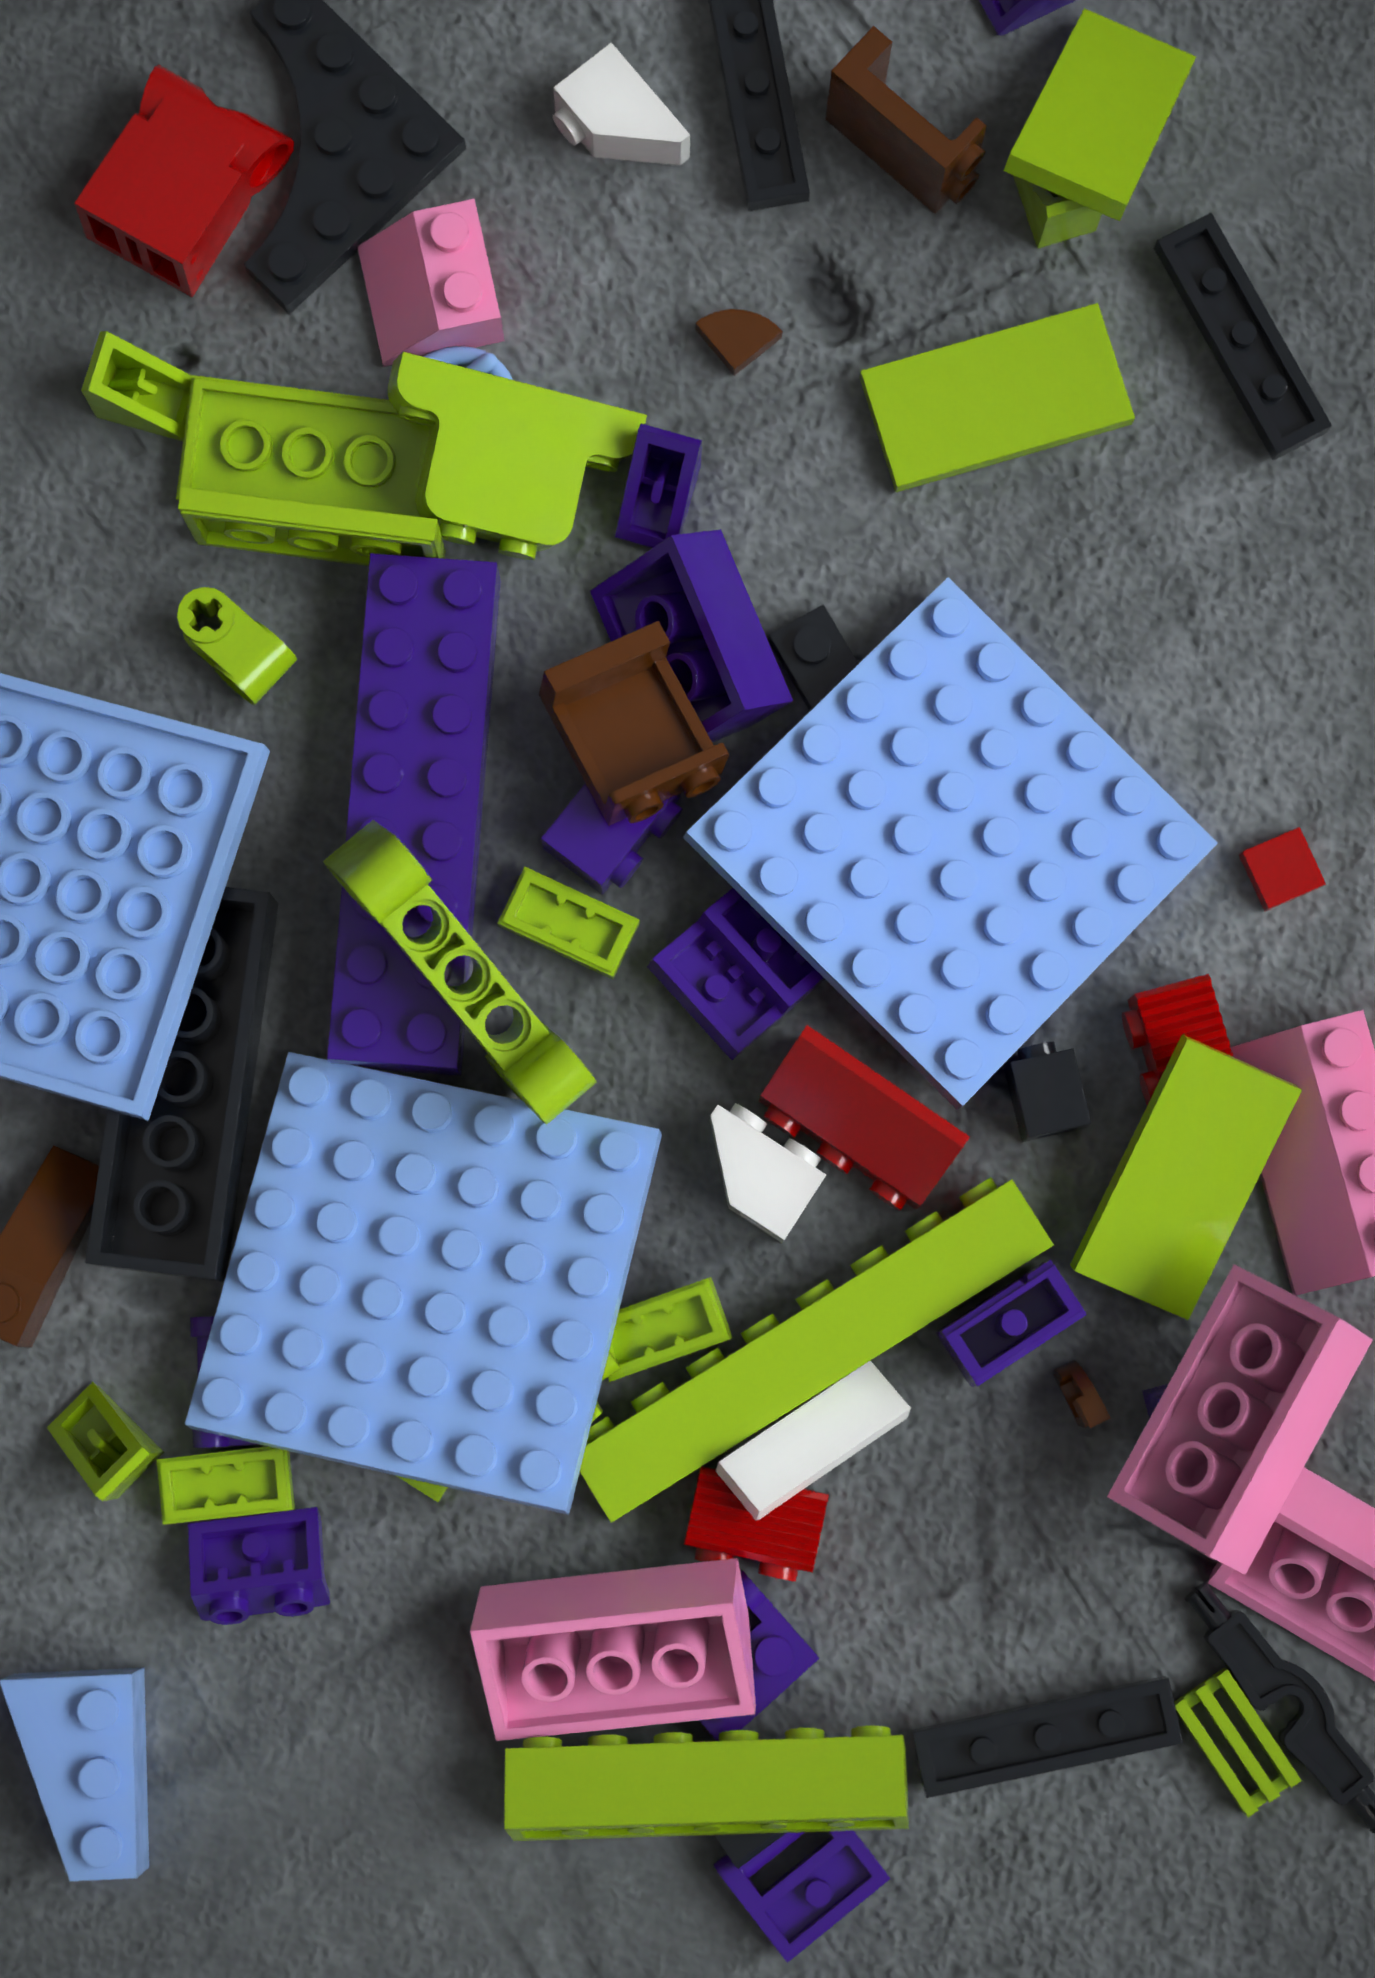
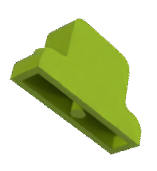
M402 352L393 361L387 388L389 401L399 412L398 417L406 421L428 426L429 429L415 498V506L419 516L437 519L443 540L463 545H474L476 537L500 543L499 553L524 560H535L537 551H544L562 542L569 536L575 519L585 467L603 471H617L619 461L633 454L638 429L641 423H646L647 419L646 414L407 352Z

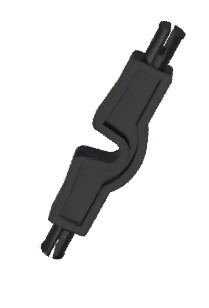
M1207 1582L1197 1586L1195 1589L1211 1609L1209 1610L1196 1592L1191 1591L1185 1597V1600L1189 1602L1210 1630L1204 1635L1205 1641L1225 1664L1252 1707L1263 1711L1269 1705L1277 1703L1287 1695H1294L1297 1698L1299 1710L1287 1723V1726L1280 1730L1278 1735L1279 1741L1313 1774L1333 1801L1340 1805H1346L1349 1802L1370 1828L1371 1833H1375V1816L1368 1808L1369 1805L1375 1812V1793L1368 1786L1374 1781V1774L1336 1728L1334 1710L1325 1690L1306 1670L1281 1659L1245 1613L1239 1610H1233L1230 1613L1208 1586Z

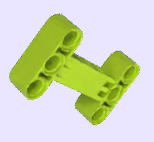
M372 820L323 861L325 866L356 903L381 924L487 1052L484 1057L504 1082L546 1125L597 1083L590 1071L569 1046L536 1017L428 885L432 881L429 875L394 834L375 820ZM415 906H429L433 915L431 927L420 936H406L402 925L406 913ZM466 955L471 957L473 960V972L467 982L459 986L446 985L444 971L447 964L457 956ZM498 1006H511L514 1018L507 1031L498 1035L487 1034L485 1030L487 1015Z

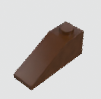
M54 1145L0 1234V1339L16 1347L32 1348L92 1218L99 1165Z

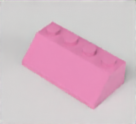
M1364 1010L1301 1025L1230 1047L1235 1058L1293 1083L1302 1089L1260 1174L1293 1294L1300 1295L1374 1277L1375 1050Z
M1234 1264L1107 1497L1208 1557L1246 1574L1373 1339L1341 1318Z
M1304 1467L1247 1573L1243 1574L1217 1562L1209 1577L1208 1584L1375 1681V1508Z
M738 1558L480 1586L470 1633L496 1741L755 1714L756 1702L749 1613Z

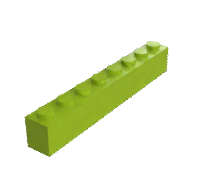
M992 1177L988 1178L959 1197L965 1207L962 1211L946 1221L942 1220L937 1211L904 1231L911 1241L906 1246L889 1256L884 1246L881 1245L850 1265L856 1277L842 1286L834 1289L827 1279L796 1298L795 1300L802 1311L780 1324L772 1313L740 1333L747 1345L725 1358L720 1349L716 1348L687 1366L686 1370L692 1379L674 1391L669 1392L664 1382L630 1402L637 1414L614 1427L607 1416L591 1426L580 1473L611 1523L1054 1246L1013 1179L997 1187Z

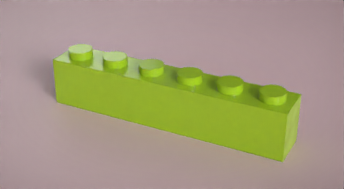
M871 1725L852 1728L851 1737L825 1738L824 1730L817 1728L790 1729L785 1731V1739L759 1740V1734L750 1730L721 1732L719 1734V1741L693 1742V1735L681 1732L656 1734L653 1736V1743L627 1744V1737L612 1734L591 1736L588 1738V1746H562V1740L555 1737L526 1738L523 1740V1748H505L504 1829L513 1841L909 1829L903 1735H891L889 1727Z

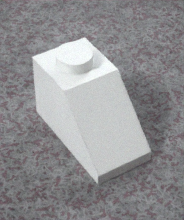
M612 43L608 44L553 87L556 112L553 114V120L556 126L572 145L575 146L582 142L593 157L681 165L690 158V134Z

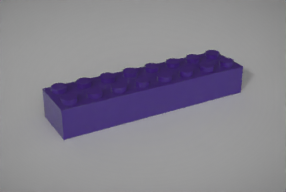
M370 553L346 842L372 820L386 828L401 841L432 880L428 885L468 934L473 937L501 587L497 562ZM342 886L327 1059L332 1064L354 1065L374 1070L461 1076L465 1026L381 924L361 908ZM426 905L413 907L406 913L402 923L403 932L406 936L416 937L427 932L433 920L431 908ZM466 955L457 956L447 964L444 971L446 985L459 986L467 982L470 975L471 957Z

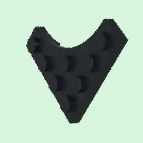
M263 0L250 12L253 24L268 39L282 60L294 86L300 113L301 143L297 172L286 206L272 231L262 245L244 263L246 272L289 315L358 251L357 246L373 237L466 150L465 139L324 0Z

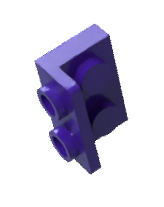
M318 1507L188 1523L190 1596L201 1620L212 1621L221 1625H232L244 1622L249 1618V1615L276 1612L282 1616H301L313 1611L314 1607L330 1604V1591L324 1573L322 1522Z

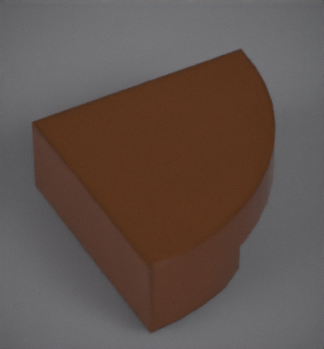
M741 309L717 311L695 322V330L734 376L782 339L783 333L775 323L766 317Z
M1072 1360L1054 1369L1055 1374L1053 1376L1078 1426L1092 1428L1111 1419L1095 1387L1077 1361Z

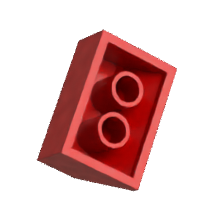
M808 1025L799 1035L759 1098V1102L768 1107L763 1117L769 1123L792 1138H795L800 1130L821 1144L816 1151L820 1158L846 1175L852 1167H855L874 1181L869 1191L898 1211H901L906 1203L915 1210L923 1204L970 1138L963 1131Z

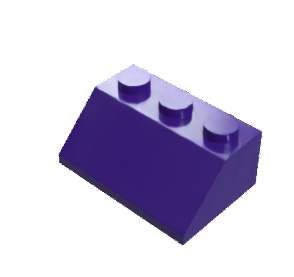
M721 529L671 535L590 590L610 641L659 621L670 641L666 659L712 742L747 729L793 702Z

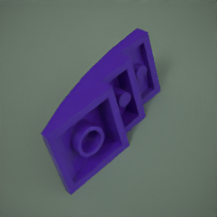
M734 888L705 910L697 922L653 957L647 966L732 1061L825 980Z

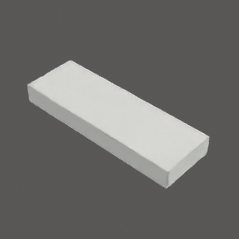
M869 1361L719 1461L716 1472L753 1518L758 1521L907 1419L911 1408L875 1365Z

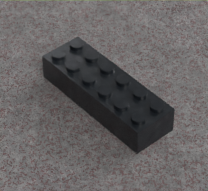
M225 887L149 1121L107 1109L85 1260L86 1264L187 1278L225 1281L279 905L270 892Z

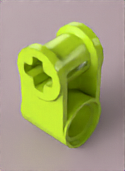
M201 587L193 589L183 597L178 605L177 619L185 642L214 669L228 686L253 706L259 702L297 660L296 655L272 631L260 622L254 621L231 599L216 588ZM201 613L208 618H212L217 614L221 626L216 631L208 626L203 627L199 631L196 617Z

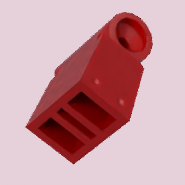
M157 65L150 73L146 83L139 114L132 116L74 202L86 238L188 296L193 297L250 205L251 196L263 190L289 161L294 149V141L287 135L247 113L216 106L202 88L163 66Z

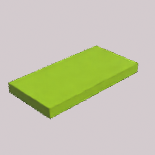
M1084 8L1009 154L1003 171L1120 221L1187 80L1196 56Z
M1098 303L861 370L860 381L896 493L1129 426L1135 420Z
M192 375L176 500L179 501L181 487L420 517L416 510L415 498L429 429L428 426L406 421L398 417L399 412L387 399Z
M181 487L178 510L198 545L369 566L370 553L445 559L446 551L437 519Z
M1182 1034L1070 1263L1071 1268L1077 1273L1189 1320L1302 1089L1293 1083Z

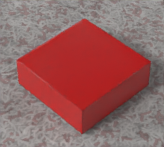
M1300 827L1244 850L1239 854L1264 912L1326 885Z

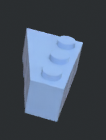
M144 1668L17 1673L0 1679L5 1700L69 1881L138 1878L149 1868Z

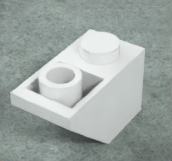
M735 1103L729 1112L717 1104L710 1116V1124L728 1208L783 1243L826 1176L825 1173L816 1168L821 1158L793 1139L789 1138L785 1145L781 1146L764 1135L762 1132L767 1123L741 1105Z

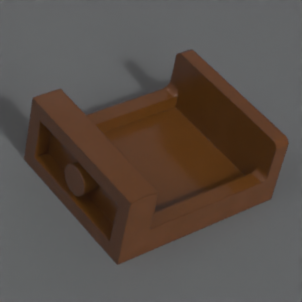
M873 26L831 70L825 120L936 214L949 199L955 204L959 203L979 179L980 175L975 170L986 153L981 147L987 125L977 117L955 140H950L885 85L892 41Z
M659 621L547 669L543 673L539 697L608 826L625 818L628 819L629 823L643 821L662 809L664 806L662 801L682 792L685 793L686 797L690 798L708 791L721 780L720 775L729 757V752L724 743L713 745L667 661L666 655L670 641Z

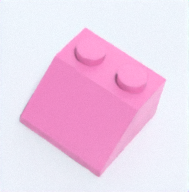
M475 199L413 211L357 246L383 367L391 366L393 361L402 352L424 356L435 350L447 347L467 346L476 348L504 342L500 311Z

